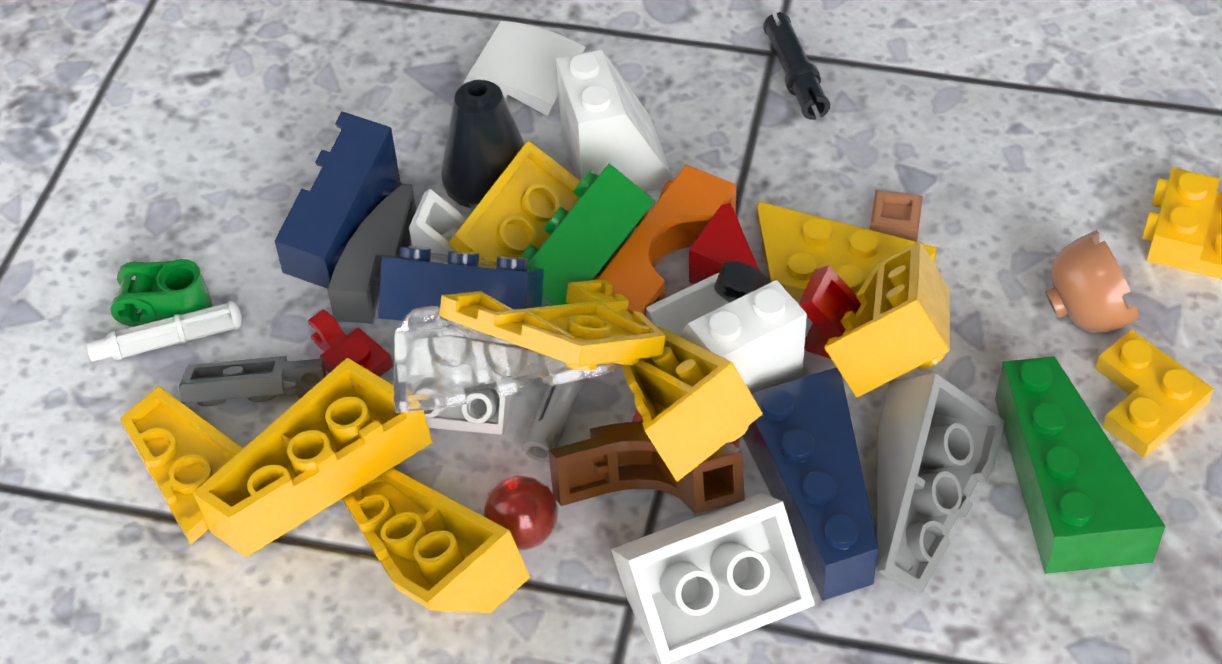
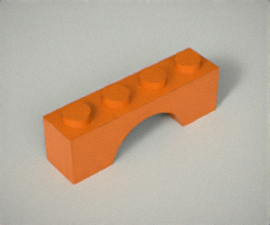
M685 165L674 180L669 179L665 183L659 200L640 219L626 242L623 241L612 255L611 262L603 273L597 274L593 280L605 279L613 285L611 294L613 297H615V294H622L629 300L627 311L633 315V311H638L646 316V308L665 298V280L655 271V266L668 254L691 247L722 204L731 203L736 214V184L692 166Z

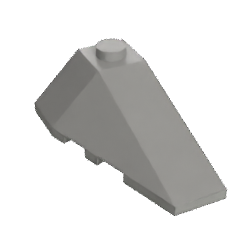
M937 373L889 381L877 426V572L914 594L924 591L950 545L948 534L957 518L966 517L973 503L969 497L977 483L987 481L991 474L1005 423L1004 419Z

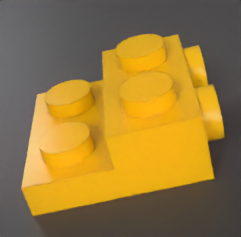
M1173 167L1171 168L1169 179L1158 178L1151 205L1160 207V212H1149L1142 238L1152 242L1147 261L1222 279V193L1217 192L1220 178Z

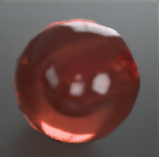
M514 476L501 480L488 493L483 516L510 530L518 550H528L542 545L553 533L557 523L559 508L554 495L547 485L535 477Z

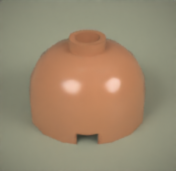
M1097 230L1076 239L1064 247L1056 256L1050 271L1054 288L1045 291L1058 319L1067 315L1074 325L1081 330L1089 333H1106L1140 320L1136 305L1128 307L1123 295L1131 292L1107 243L1105 241L1099 243L1100 233Z

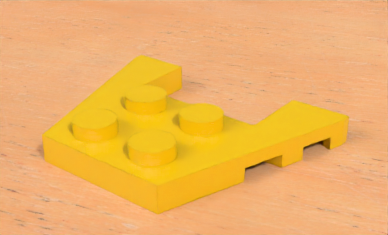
M605 279L568 283L566 303L568 304L514 310L482 291L448 294L441 297L439 316L565 362L566 366L581 371H592L597 369L598 364L612 362L622 365H635L639 363V359L662 356L666 337L641 312L633 311V315L627 311L629 300L622 294H615V297L611 295L613 285Z

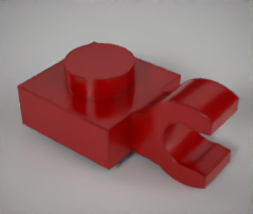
M324 309L307 320L308 324L316 330L311 335V340L320 349L325 351L320 355V359L323 358L325 370L328 373L333 371L346 358L351 359L379 377L393 367L391 355L359 327L346 335L335 318Z

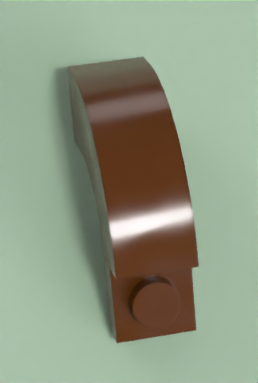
M644 421L616 423L590 428L591 439L548 450L553 498L560 506L628 489H652L672 494L686 504L695 514L745 500L742 451L731 442L724 444L678 482L646 434L642 425Z

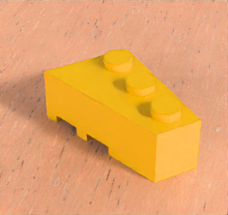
M920 241L875 265L856 296L861 303L860 308L856 314L853 311L845 313L840 321L846 329L845 332L838 338H830L824 347L856 398L915 368L919 370L928 369L944 358L945 354L950 351V288Z
M657 327L666 335L663 355L639 359L638 364H621L628 386L634 394L636 408L644 421L642 423L644 430L678 482L724 444L735 441L744 435L748 426L763 413L733 362L664 328Z

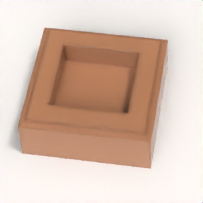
M875 190L870 230L917 242L923 196Z

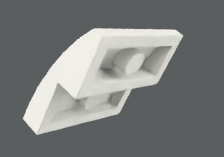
M501 21L467 75L464 84L473 80L493 82L500 87L505 100L510 95L548 116L559 96L556 59L583 53L586 47L543 28L517 22Z

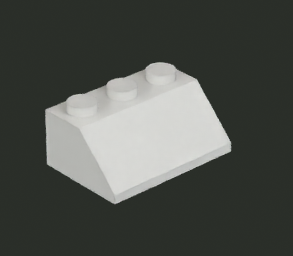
M761 492L745 498L744 501L723 506L611 549L627 600L659 664H669L815 605L783 501Z

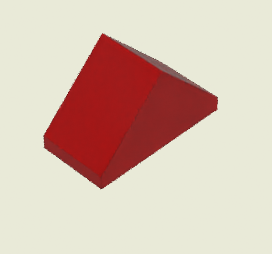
M731 203L722 204L689 249V283L696 284L719 273L722 264L727 261H738L759 270Z

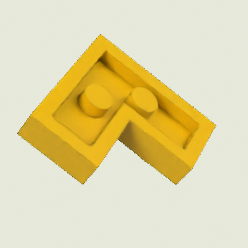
M1132 329L1098 357L1095 368L1130 394L1106 414L1103 428L1143 458L1207 404L1214 390L1209 384Z

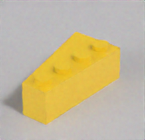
M346 358L193 492L210 532L243 556L248 557L433 443L421 401L351 359Z

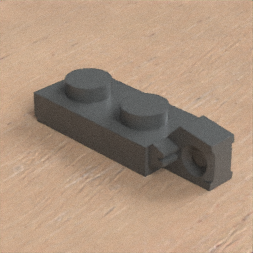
M287 356L189 364L179 384L181 403L197 402L200 406L209 407L222 404L227 399L248 398L252 402H264L284 394L287 396L294 394L298 398H302L326 377L324 360L322 358L287 361Z

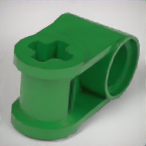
M178 259L147 263L134 261L122 265L118 271L117 281L120 289L118 296L111 303L110 311L116 321L135 327L171 318L177 314L183 315L212 307V299L200 268L191 260Z

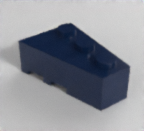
M341 111L335 122V125L341 129V132L331 151L321 150L315 161L316 165L322 168L311 190L308 191L301 188L275 239L282 273L327 289L335 266L351 237L368 215L387 196L403 184L400 181L391 127Z

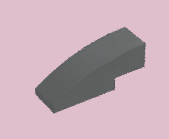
M402 184L387 196L362 222L347 243L335 266L327 289L333 317L337 322L373 324L380 296L382 257L400 254L401 246H411L409 226L416 213L412 184Z

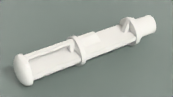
M228 301L226 304L187 314H177L171 318L128 329L110 331L106 338L86 343L91 362L109 357L114 360H121L124 357L170 345L187 343L190 340L233 329L238 330L242 325V314L235 302Z

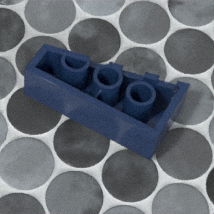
M835 367L751 393L763 414L748 426L747 431L742 435L771 496L783 501L797 549L822 601L873 585L878 544L842 374Z

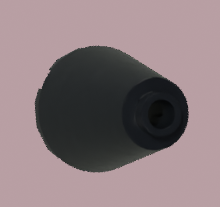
M487 80L467 82L459 87L454 96L441 177L448 196L459 205L470 208L469 203H480L525 145L500 87L493 82Z

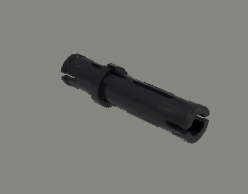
M782 12L776 13L781 24L777 26L773 15H770L765 19L763 29L766 35H768L786 74L785 85L789 93L796 96L805 118L816 120V115L812 109L813 105L816 106L820 117L825 116L830 110L831 104L820 85L821 77L817 67L809 62L791 25L789 16Z

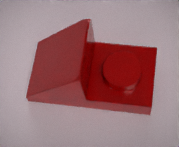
M829 265L814 270L798 305L806 312L807 317L812 322L805 338L804 350L831 359L824 348L830 338H838L843 335L846 329L840 321L847 312L853 311L856 314L861 303L856 297L855 292Z

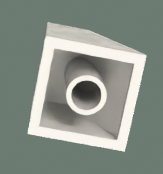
M603 50L557 58L562 141L574 176L582 181L590 170L599 175L610 163L642 191L664 187L669 179L674 180L650 115Z
M777 280L687 323L679 335L733 362L750 393L802 378L807 314Z

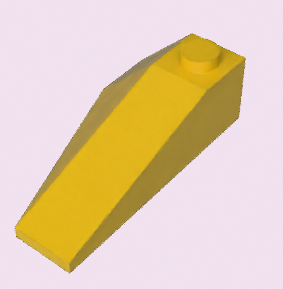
M394 468L342 498L395 588L429 610L491 613L530 578L510 530Z

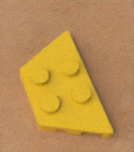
M760 201L757 205L756 220L757 225L760 226L762 236V251L764 262L767 263V277L772 282L777 280L791 297L797 301H800L814 270L828 265L857 295L876 264L917 243ZM922 243L933 263H935L937 247Z

